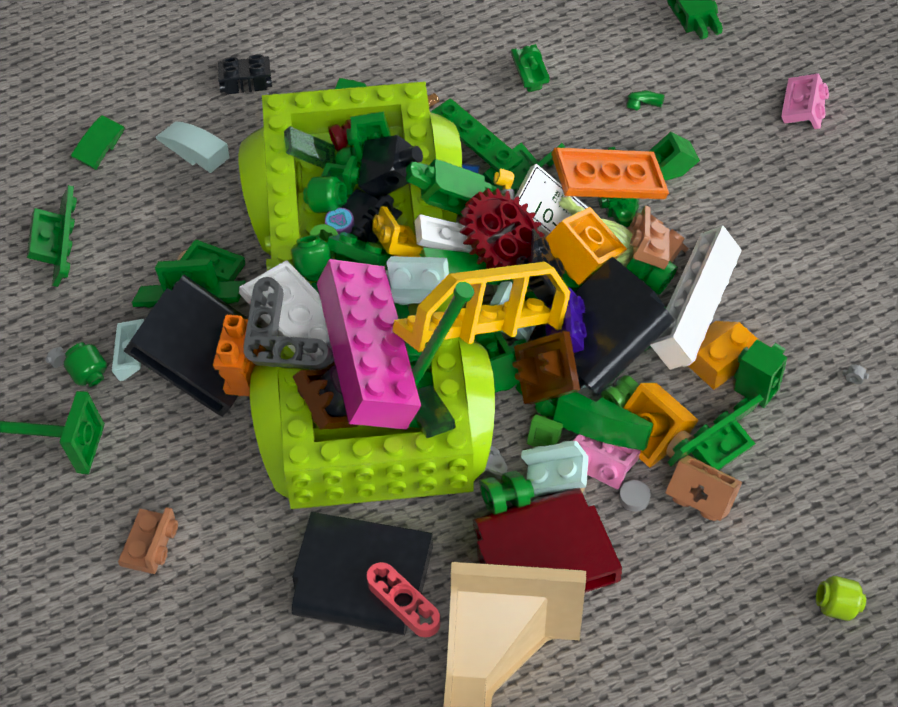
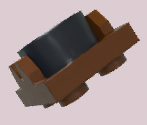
M336 365L330 369L300 370L293 376L298 392L305 400L311 411L312 419L320 430L359 426L349 424Z

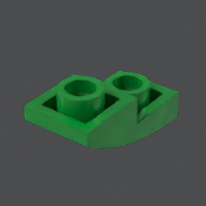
M101 115L82 137L71 154L72 158L96 170L108 149H114L125 127Z

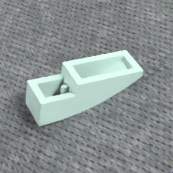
M174 122L156 136L157 140L191 165L197 163L209 173H212L230 158L227 143L206 130L188 123Z

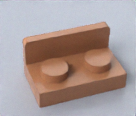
M645 205L640 214H635L631 223V229L634 230L630 245L633 246V258L665 270L669 263L670 229L661 223L650 222L651 207Z
M166 507L163 514L139 509L118 560L120 566L155 574L158 565L165 563L168 553L166 545L169 538L173 539L178 529V521L175 520L172 508Z

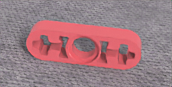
M380 562L368 569L367 583L370 591L416 635L426 638L435 635L439 631L440 613L438 609L391 565ZM377 575L380 577L387 575V583L392 587L390 592L388 586L383 581L376 583ZM401 593H407L413 598L412 602L407 606L397 605L394 599ZM417 607L419 614L423 618L427 619L431 616L432 624L429 625L425 622L422 625H420V617L415 612Z

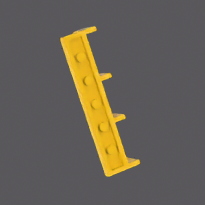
M546 262L451 273L418 305L416 315L394 320L392 331L418 352H422L426 342L429 341L444 312L435 311L453 293L455 286L459 282L469 283L474 289V295L467 302L466 308L461 309L445 339L460 337L467 344H473L477 334L503 331L510 337H516L518 328L549 324L556 330H561L571 292L555 268ZM546 274L556 288L551 309L545 306L543 301L536 298H529L527 301H524L530 276ZM514 279L509 301L494 306L482 305L487 282Z

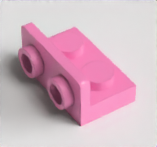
M819 73L788 78L781 114L784 124L810 120L814 129H820L821 121L825 118L824 104L825 99L829 97V90L827 84H823Z
M580 434L573 440L577 441L589 456L587 475L615 489H619L622 486L626 473L638 461L641 450L607 444Z

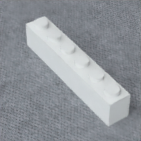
M724 226L700 234L666 308L675 321L650 345L670 370L681 366H689L695 361L701 343L705 339L707 329L713 320L716 308L721 301L725 287L729 283V278L737 264L741 249Z

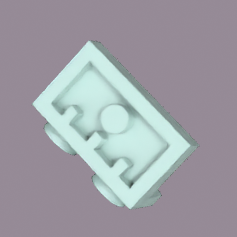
M391 256L387 261L394 303L399 305L421 303L449 274L447 258Z
M563 441L559 444L537 446L533 449L522 451L521 458L528 465L527 480L530 479L532 483L534 497L563 492L573 488H586L589 456L577 441Z

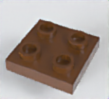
M562 331L514 346L516 361L513 362V367L518 369L515 378L520 381L524 404L532 405L580 391L570 332Z

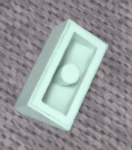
M144 319L117 323L112 372L119 381L126 380L141 369V363L125 353L124 349L142 325Z

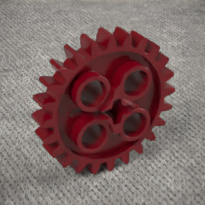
M489 188L483 193L479 191L465 203L466 207L461 210L463 217L459 220V223L465 227L460 230V233L468 237L463 244L471 245L472 249L469 254H477L479 256L477 264H481L484 261L486 269L517 265L516 260L520 256H531L532 229H535L540 237L545 236V233L537 230L542 224L534 222L532 219L536 215L535 212L528 213L526 211L528 204L525 203L521 206L518 196L513 200L510 199L509 191H506L504 194H501L499 188H496L493 192ZM514 223L518 225L511 232L505 233L493 243H488V240L500 234Z

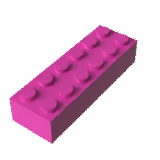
M329 259L317 282V287L349 424L407 429L420 409L421 403L405 342L392 331L394 320H397L398 316L385 266Z

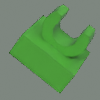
M535 414L531 420L527 444L534 447L559 444L563 424L547 419L545 415L539 416Z

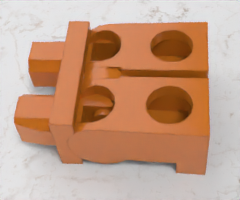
M238 315L225 316L213 367L215 370H219V375L225 379L223 386L225 394L250 397L251 374L255 364L245 357L243 349L248 319H243L242 316ZM260 344L259 349H254L253 353L258 357L259 352H265L266 349Z

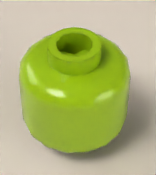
M831 576L819 584L816 592V604L820 606V610L824 615L850 621L865 609L866 595L863 594L859 582L843 577Z

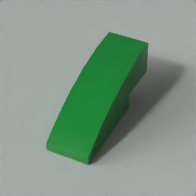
M578 392L558 398L553 421L563 424V428L607 444L637 450H645L647 448L653 423L604 398H600L595 402Z

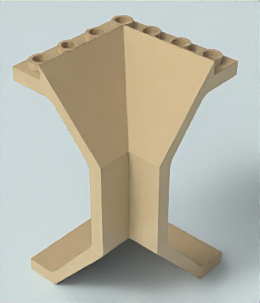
M452 562L447 668L443 707H491L494 693L547 641L552 639L580 641L586 571Z

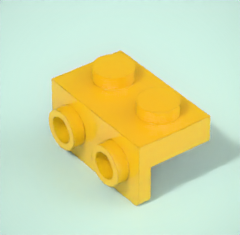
M381 206L379 214H376L373 219L372 227L386 252L399 257H420L423 246L417 245L416 235L411 228L399 225L389 209Z

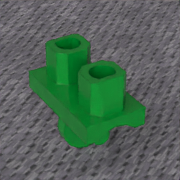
M536 44L525 46L523 49H511V56L522 84L527 91L541 90L542 84L549 83L550 77L542 60V54Z

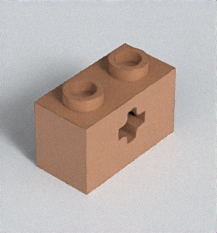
M687 455L678 462L665 494L673 497L672 500L681 506H691L699 510L700 514L709 520L721 521L729 514L742 481ZM700 485H702V486L704 487L703 492H704L706 495L701 494L702 488L699 487Z

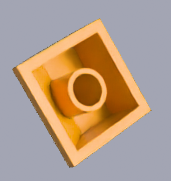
M591 207L562 220L546 237L552 255L555 259L559 258L567 275L578 285L586 282L612 256L617 259L627 250Z
M715 321L709 325L705 339L701 343L696 355L697 357L688 367L715 390L734 376L740 365L737 359L741 351L745 347L750 348L758 338L740 322Z
M640 383L623 407L653 423L647 448L641 450L639 459L649 468L667 455L669 443L679 432L686 431L690 434L699 421L658 383Z

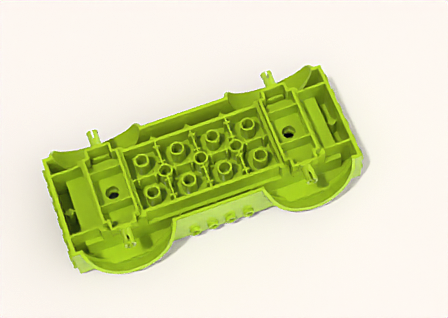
M426 81L262 95L264 126L252 132L241 142L238 153L240 180L248 215L262 250L271 255V259H266L267 271L286 260L293 266L291 249L297 244V239L310 236V232L315 226L325 224L327 213H314L308 204L304 202L303 190L307 187L311 178L322 175L327 163L336 164L335 157L337 151L330 139L328 127L335 124L342 126L352 116L384 112L391 136H400L412 146H418L422 150L423 160L420 163L430 165L434 159H438L462 168L459 132L453 122L429 111ZM411 183L388 194L394 199L393 207L402 211V215L396 220L397 223L409 226L415 235V219L420 214L456 223V213L426 204L421 198V188ZM356 184V186H355L353 192H354L357 188L360 189V188L358 187V184ZM318 280L307 282L311 285L312 283L318 282ZM454 293L435 312H445L454 297ZM420 303L409 304L410 315H416L417 307ZM460 337L443 340L432 360L431 366L426 370L432 372L437 425L434 430L412 427L398 429L366 425L320 430L313 421L311 411L305 400L300 396L298 387L293 379V376L300 370L309 369L255 365L250 381V406L254 431L269 478L275 490L289 499L291 509L474 492V480L485 471L494 429L495 388L488 353L482 344L476 341L473 344H467ZM285 346L281 351V358L288 360L295 353L288 346Z

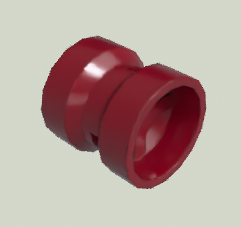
M351 119L346 120L342 126L335 124L328 127L330 139L337 152L349 145L346 130L351 128Z

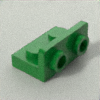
M196 239L180 259L211 258L219 282L234 281L245 266V257Z

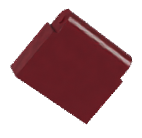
M580 488L569 489L531 501L530 505L517 508L514 506L508 508L506 512L495 515L491 513L473 519V527L478 540L477 556L480 564L586 571L585 593L621 581L622 566L595 505L588 507Z

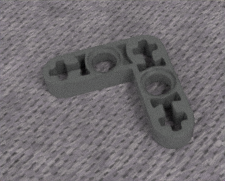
M271 277L259 279L255 283L252 292L243 347L245 357L258 366L316 370L327 367L331 363L333 355L331 348L323 340L277 336L284 296L283 288ZM270 286L274 293H269L268 298H266L262 293L263 291H268ZM266 303H268L272 308L266 307ZM263 314H269L271 316L270 324L265 328H258L257 319ZM261 344L266 350H272L273 356L269 352H259L257 357L253 350L259 349ZM287 345H294V356L288 360L282 359V349ZM318 348L323 352V355L318 356L317 361H315L311 355L303 354V349L307 353H316Z

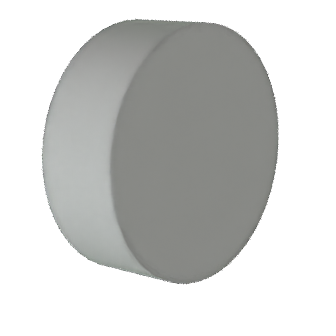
M630 480L624 483L619 495L621 505L633 512L645 509L650 502V489L644 482L639 480Z

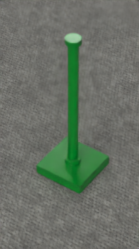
M459 282L453 290L454 297L412 369L421 407L409 427L434 430L437 425L432 372L426 370L465 302L470 301L474 295L473 287L467 282Z
M76 391L65 426L0 421V433L61 437L59 442L75 471L89 475L105 423L89 393Z

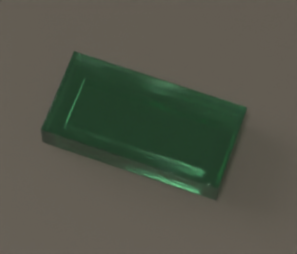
M291 126L284 131L287 154L323 169L327 163L336 164L335 145Z
M429 385L418 389L421 407L414 419L425 437L430 438L455 429V419L433 386Z

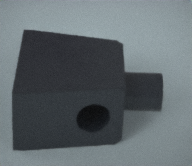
M397 135L366 140L364 142L358 187L378 199L380 196H385L409 184L406 181V167L412 161L422 162V150L418 146H412Z

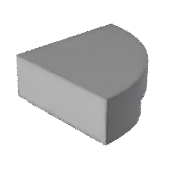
M491 445L487 465L482 474L503 480L502 474L507 473L506 461L500 454V451Z

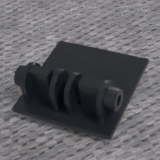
M255 54L247 59L228 57L218 62L220 93L226 92V95L239 93L238 80H240L241 92L244 93L243 80L248 79L249 92H252L251 79H253L255 91L268 90V87H272L269 56L264 57L261 54Z
M358 188L342 206V208L348 209L353 215L354 226L350 234L357 236L358 240L372 243L379 241L372 226L373 219L376 214H379L380 207H387L395 220L402 215V211L393 207L394 199L390 195L386 194L377 199Z
M532 229L531 256H520L517 258L516 264L546 262L555 268L563 280V274H565L563 263L559 258H554L546 238L540 237L536 230ZM546 274L530 276L528 285L535 296L543 301L545 305H551L556 288Z

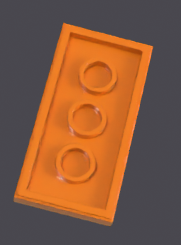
M554 148L551 155L565 196L666 199L669 194L654 152Z

